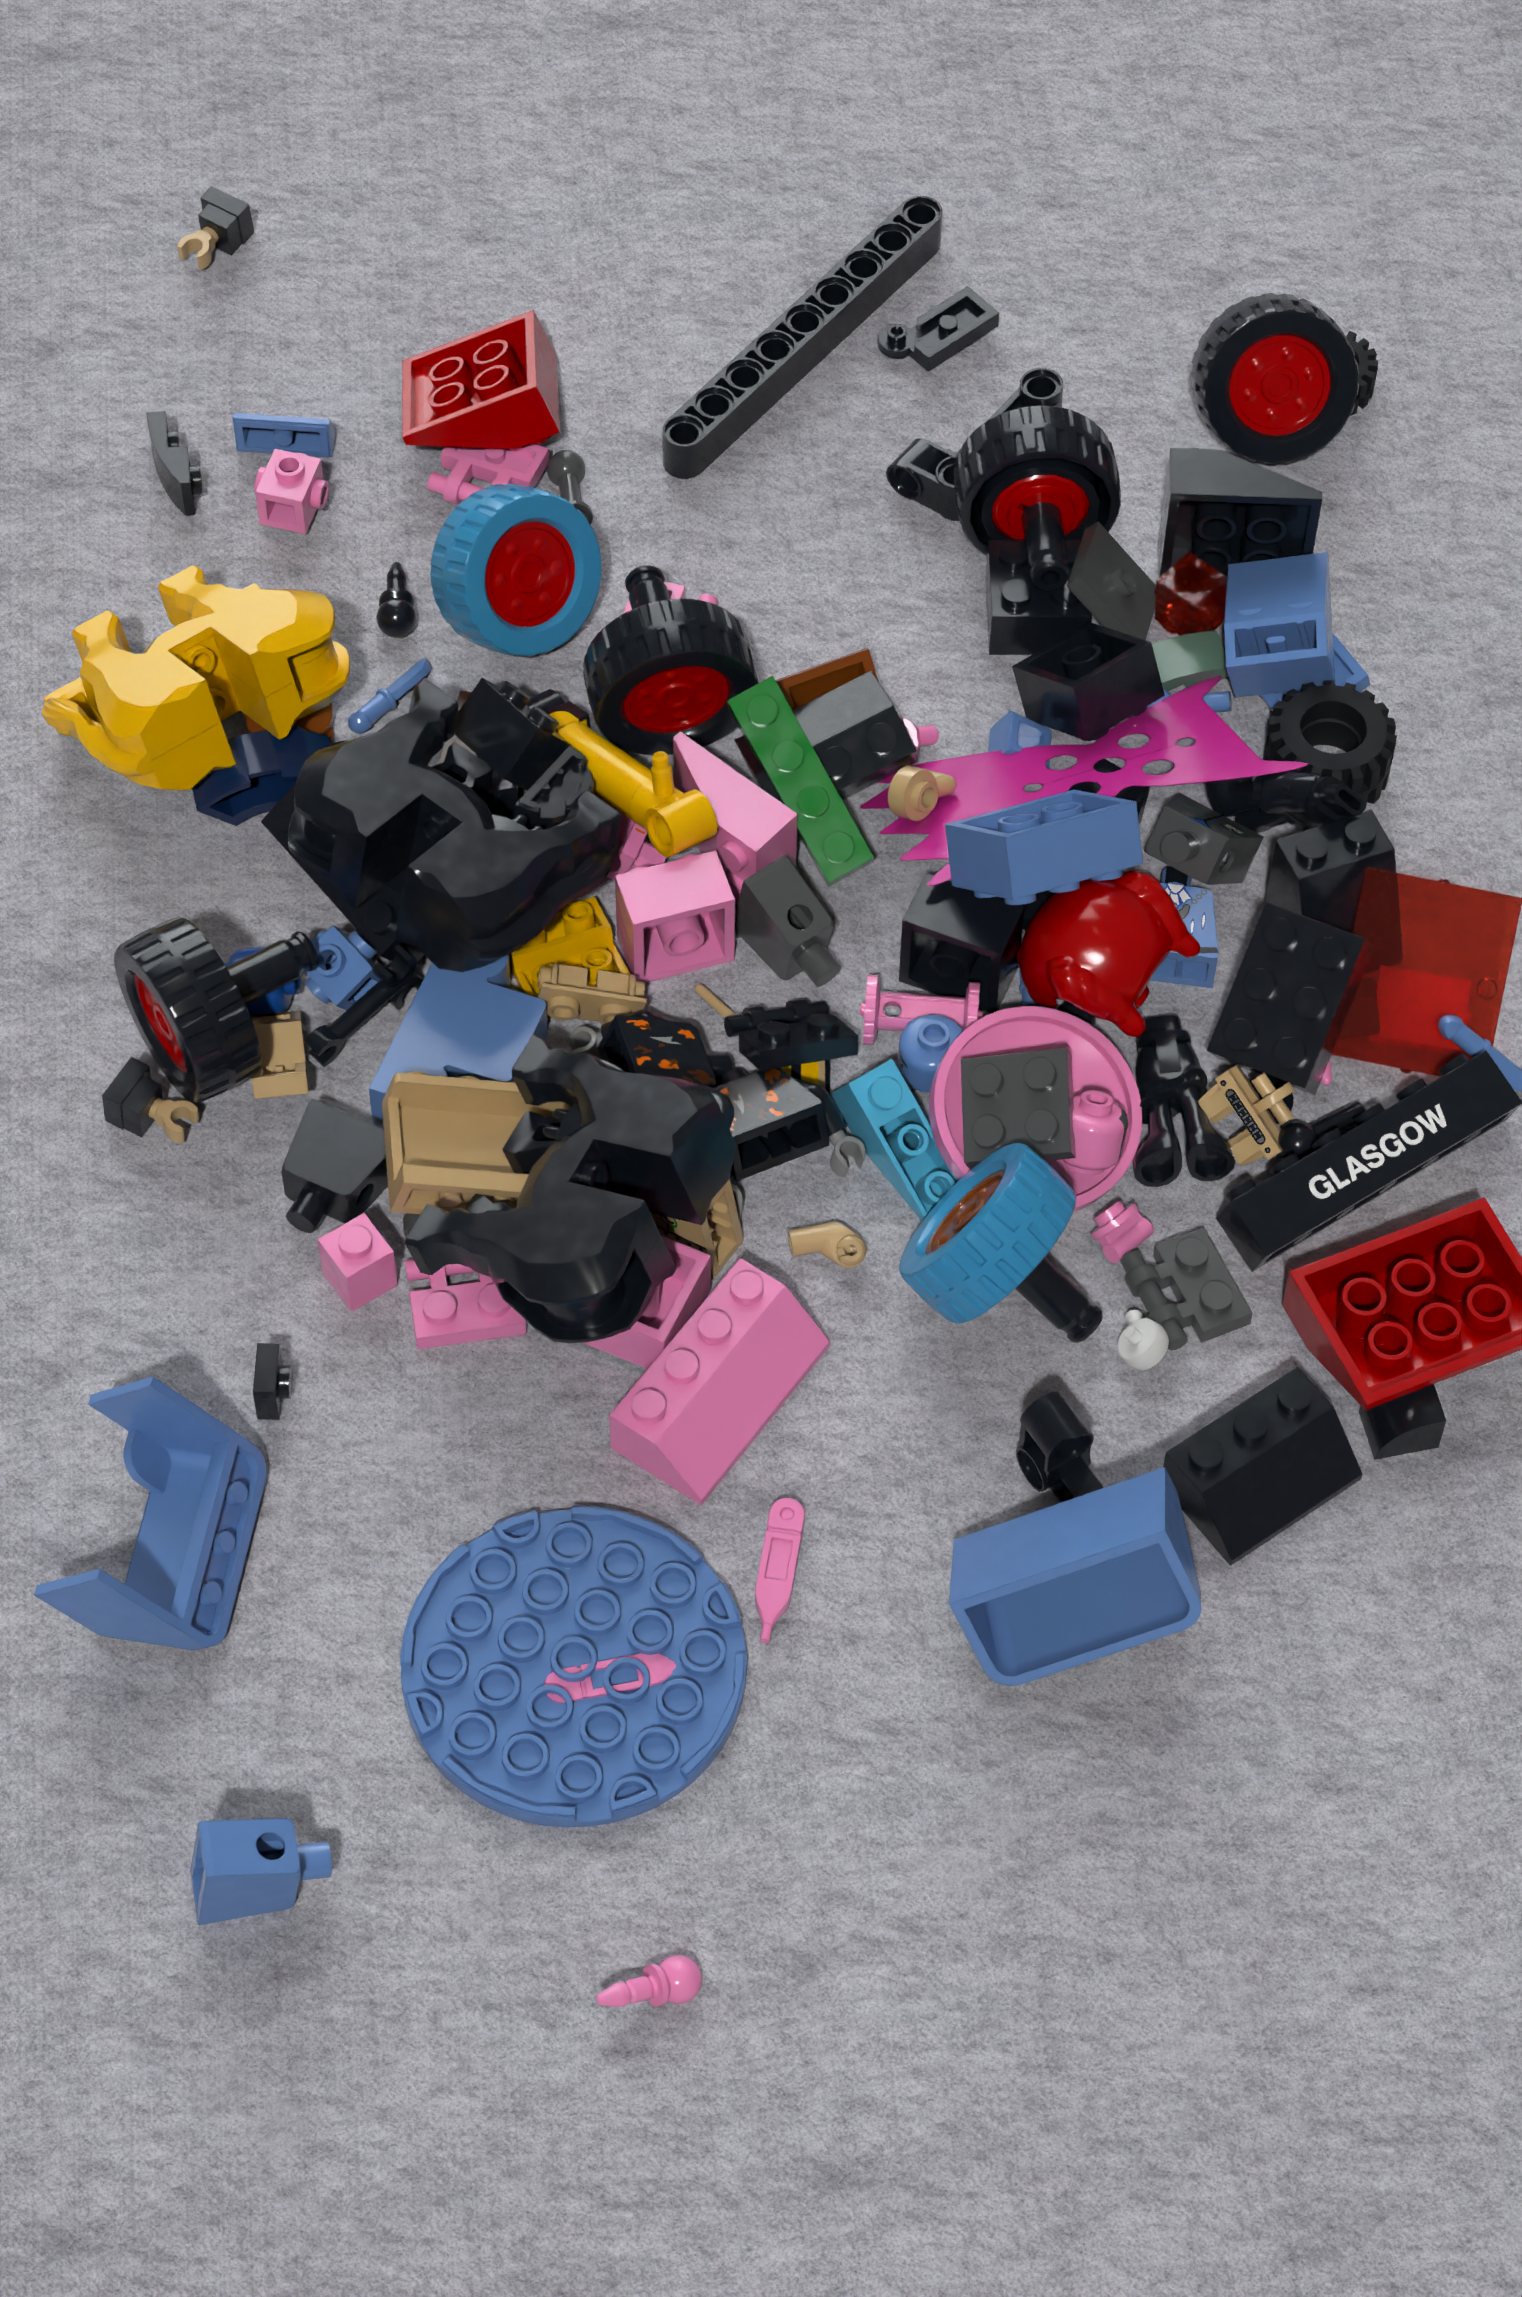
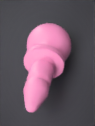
M683 1955L670 1956L663 1960L659 1966L656 1964L645 1966L641 1977L626 1980L625 1983L621 1981L612 1984L597 1995L596 2001L599 2005L623 2007L628 2005L629 2002L634 2004L646 2000L654 2007L663 2006L667 2001L674 2004L686 2003L692 2000L700 1991L702 1973L697 1963L691 1958Z

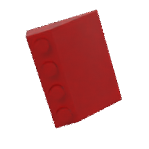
M1484 1197L1289 1271L1282 1306L1306 1348L1365 1410H1368L1522 1350V1257Z

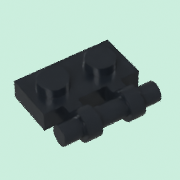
M805 999L788 1001L785 1007L765 1010L762 1006L743 1009L742 1014L727 1016L724 1019V1028L727 1036H739V1052L760 1071L858 1055V1035L837 1016L829 1014L825 1001L808 1003Z

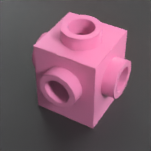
M274 449L267 466L259 468L255 479L254 491L256 494L259 524L302 534L307 533L316 510H322L325 507L329 494V482L323 480L320 458L311 457L303 453Z

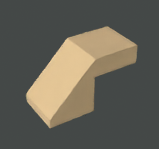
M301 1011L277 1015L251 1016L261 1050V1067L252 1076L254 1099L308 1093Z

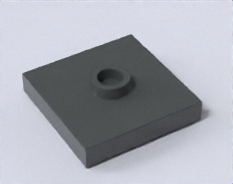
M1097 521L1084 531L1067 587L1102 626L1146 640L1160 589L1100 522Z

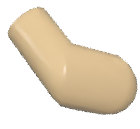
M829 1222L787 1231L792 1257L819 1252L845 1268L856 1267L865 1259L867 1247L864 1240L839 1222Z

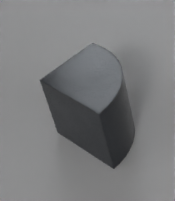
M1434 1384L1368 1410L1361 1406L1359 1410L1374 1460L1439 1448L1446 1418Z

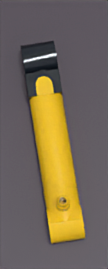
M549 689L530 697L531 699L526 706L531 710L536 706L558 721L559 726L555 731L586 757L588 761L587 768L594 780L593 793L645 829L651 843L661 855L671 857L715 837L718 824L712 805L707 797L696 789L683 793L674 787L672 766L669 764L667 753L663 751L654 753L652 756L653 766L650 770L592 730L589 714L570 701L564 702L556 691Z

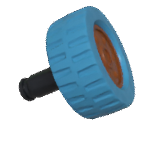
M1012 1143L998 1149L967 1172L928 1213L914 1232L901 1256L899 1271L904 1281L929 1306L947 1321L953 1323H965L979 1317L1002 1301L1014 1289L1056 1328L1065 1331L1067 1338L1073 1343H1079L1087 1339L1097 1329L1103 1319L1102 1310L1097 1306H1092L1088 1297L1045 1258L1061 1236L1073 1214L1076 1204L1073 1188L1043 1158L1022 1143Z

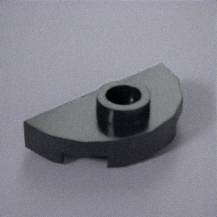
M570 745L515 804L513 817L515 818L523 814L527 816L528 823L555 825L564 822L574 800L582 792L587 790L593 794L594 780L587 768L588 761L586 757Z

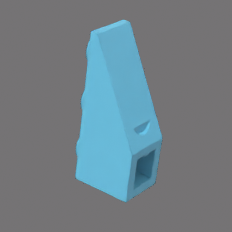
M890 1059L832 1092L830 1096L853 1137L864 1143L865 1153L919 1219L923 1221L940 1199L959 1180L944 1162L936 1146L929 1122L893 1059Z

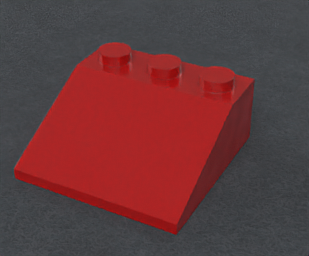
M534 310L402 360V438L406 445L518 449L528 444H541L550 439L552 435L560 433L557 357Z

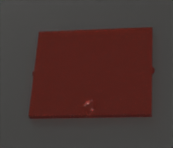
M1365 867L1352 934L1365 938L1374 947V950L1332 1055L1399 1068L1404 1074H1409L1413 1071L1441 1077L1438 1070L1459 1055L1465 1054L1470 1060V1055L1450 1039L1446 1040L1438 1029L1440 1018L1449 1014L1460 1017L1466 1026L1481 1038L1488 1039L1493 1046L1522 898L1450 884L1447 879L1435 881Z

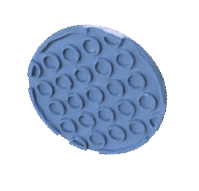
M577 1505L572 1506V1510H557L537 1513V1510H533L493 1524L492 1530L474 1539L466 1546L460 1545L429 1577L415 1600L403 1634L400 1655L401 1685L407 1715L419 1744L435 1767L461 1792L491 1810L523 1822L567 1828L591 1827L635 1817L660 1806L691 1785L711 1765L732 1733L741 1710L747 1674L746 1644L742 1620L726 1584L722 1583L714 1571L703 1561V1556L699 1551L675 1533L643 1517L604 1507ZM639 1653L646 1655L661 1654L676 1664V1668L671 1676L664 1682L654 1686H649L650 1676L646 1666L634 1658H620L610 1663L605 1669L595 1670L599 1661ZM589 1664L585 1670L579 1673H568L562 1670L574 1666L579 1668L581 1665ZM636 1669L641 1672L644 1678L643 1684L639 1689L618 1693L611 1687L612 1685L637 1681ZM552 1672L560 1679L568 1682H581L591 1676L593 1689L604 1687L607 1695L589 1699L587 1697L583 1698L584 1700L572 1702L571 1696L566 1690L556 1685H544V1682ZM547 1694H556L563 1698L565 1703L554 1702L547 1697Z

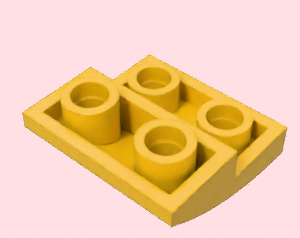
M595 896L572 902L562 907L554 919L535 938L509 954L510 968L520 992L537 997L541 988L537 987L540 966L550 967L552 962L588 968L587 986L595 987L598 970L630 974L614 945L612 927Z

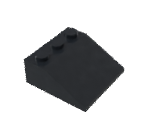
M1170 448L1157 545L1158 588L1160 592L1226 594L1228 564L1313 554L1322 504V492L1222 450Z

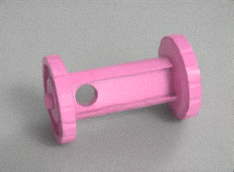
M867 975L865 1003L860 1004V1015L864 1016L863 1045H874L877 1030L903 1031L906 1025L915 1018L929 1014L946 1016L954 1020L965 1030L974 1022L983 1018V1012L978 1011L980 982H969L966 989V997L880 992L878 975ZM887 1006H897L901 1010V1014L898 1017H887L883 1011Z

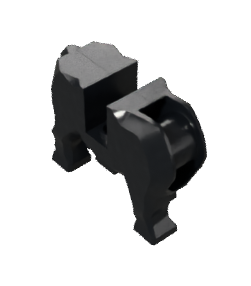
M424 678L413 688L409 713L389 721L375 733L320 749L305 760L298 774L293 794L295 811L291 816L288 828V849L299 860L327 877L337 887L346 902L354 909L407 868L395 938L416 946L438 969L465 972L486 966L514 952L535 938L554 919L562 907L603 883L610 871L612 858L608 852L615 848L621 814L586 790L574 800L566 820L559 824L528 823L527 816L523 814L516 816L513 820L507 817L492 815L488 805L483 801L488 796L493 771L488 764L456 742H453L448 747L443 763L432 767L428 766L432 757L443 748V741L447 742L454 736L459 705L456 699Z
M532 1035L512 1068V1078L525 1103L539 1106L547 1102H563L570 1105L571 1108L569 1110L556 1109L551 1117H544L538 1113L526 1110L502 1150L513 1172L529 1174L520 1193L516 1208H511L504 1202L492 1203L486 1196L474 1194L465 1209L458 1208L451 1212H447L441 1207L427 1204L406 1236L405 1245L420 1273L433 1275L445 1265L461 1264L482 1275L491 1277L502 1299L516 1310L536 1331L553 1342L585 1343L605 1339L630 1330L641 1317L654 1289L663 1280L673 1276L677 1269L650 1213L703 1225L711 1200L728 1182L737 1147L730 1132L734 1119V1106L728 1096L707 1085L674 1077L625 1072L614 1064L591 1054L578 1055L561 1048L552 1049L547 1041Z

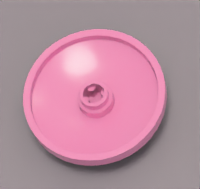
M1039 1006L1011 1007L986 1015L974 1022L955 1039L943 1055L936 1068L929 1094V1118L936 1146L950 1171L960 1180L971 1170L964 1163L961 1059L1067 1048L1072 1055L1073 1097L1081 1096L1085 1091H1101L1110 1095L1113 1098V1102L1119 1104L1127 1113L1128 1129L1123 1155L1116 1165L1105 1169L1104 1172L1097 1175H1083L1068 1169L1061 1159L1046 1161L1073 1188L1076 1196L1073 1212L1081 1210L1099 1200L1121 1179L1129 1168L1136 1154L1142 1131V1107H1140L1139 1090L1127 1062L1108 1038L1089 1023L1076 1016L1052 1008Z

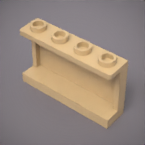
M418 1071L395 1073L382 1100L390 1212L421 1214L427 1204L441 1207L445 1211L451 1212L458 1208L465 1209L474 1194L486 1196L492 1203L504 1202L511 1208H516L520 1193L529 1174L513 1172L502 1150L526 1110L538 1113L544 1117H551L556 1109L569 1110L571 1106L563 1102H547L539 1106L526 1104L515 1081L480 1080L473 1076L459 1078L433 1076Z

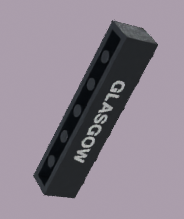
M1487 1050L1470 1060L1465 1054L1459 1055L1438 1070L1441 1077L1428 1085L1423 1078L1413 1082L1396 1095V1098L1399 1100L1398 1103L1386 1110L1381 1103L1374 1105L1354 1120L1357 1127L1342 1135L1340 1130L1336 1128L1311 1145L1314 1152L1299 1160L1295 1153L1289 1155L1269 1169L1268 1172L1271 1175L1269 1179L1258 1185L1252 1179H1249L1231 1190L1225 1196L1228 1204L1216 1219L1251 1272L1506 1121L1521 1106L1522 1101Z

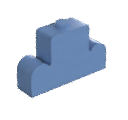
M509 954L486 966L465 972L438 969L431 963L369 1086L372 1118L383 1121L382 1100L395 1073L418 1071L433 1076L455 1078L473 1076L480 1080L514 1081L512 1078L514 1064L532 1035L546 1041L548 1037L547 1007L543 999L511 990Z

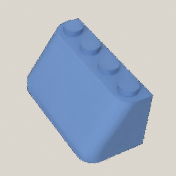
M1165 1467L954 1539L949 1605L984 1672L990 1679L1006 1686L1025 1684L1183 1631L1196 1623L1201 1614V1590L1178 1492Z

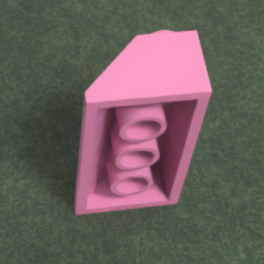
M739 1258L609 1415L610 1448L702 1505L830 1347V1341L786 1285Z

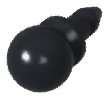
M394 562L387 574V590L379 597V609L376 619L378 627L385 635L401 638L413 630L416 623V613L413 608L414 598L406 590V574L399 562Z

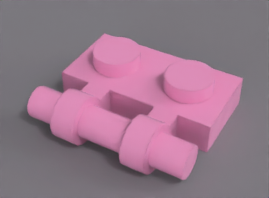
M531 444L518 449L444 447L441 452V467L452 471L449 476L433 471L428 479L427 489L442 494L445 501L459 505L471 494L480 489H486L469 483L472 477L492 483L491 485H507L510 483L535 488L550 460L549 448Z
M413 1259L405 1260L408 1282L429 1279L430 1289L409 1291L417 1349L527 1334L525 1319L502 1299L491 1277L478 1273L479 1282L447 1286L446 1276L474 1273L476 1271L461 1264H449L433 1275L420 1273Z

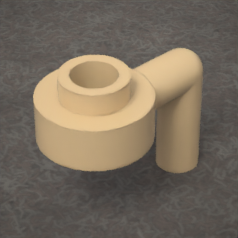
M907 765L894 775L888 790L889 808L898 817L920 821L934 809L939 797L950 795L955 791L956 781L950 775Z

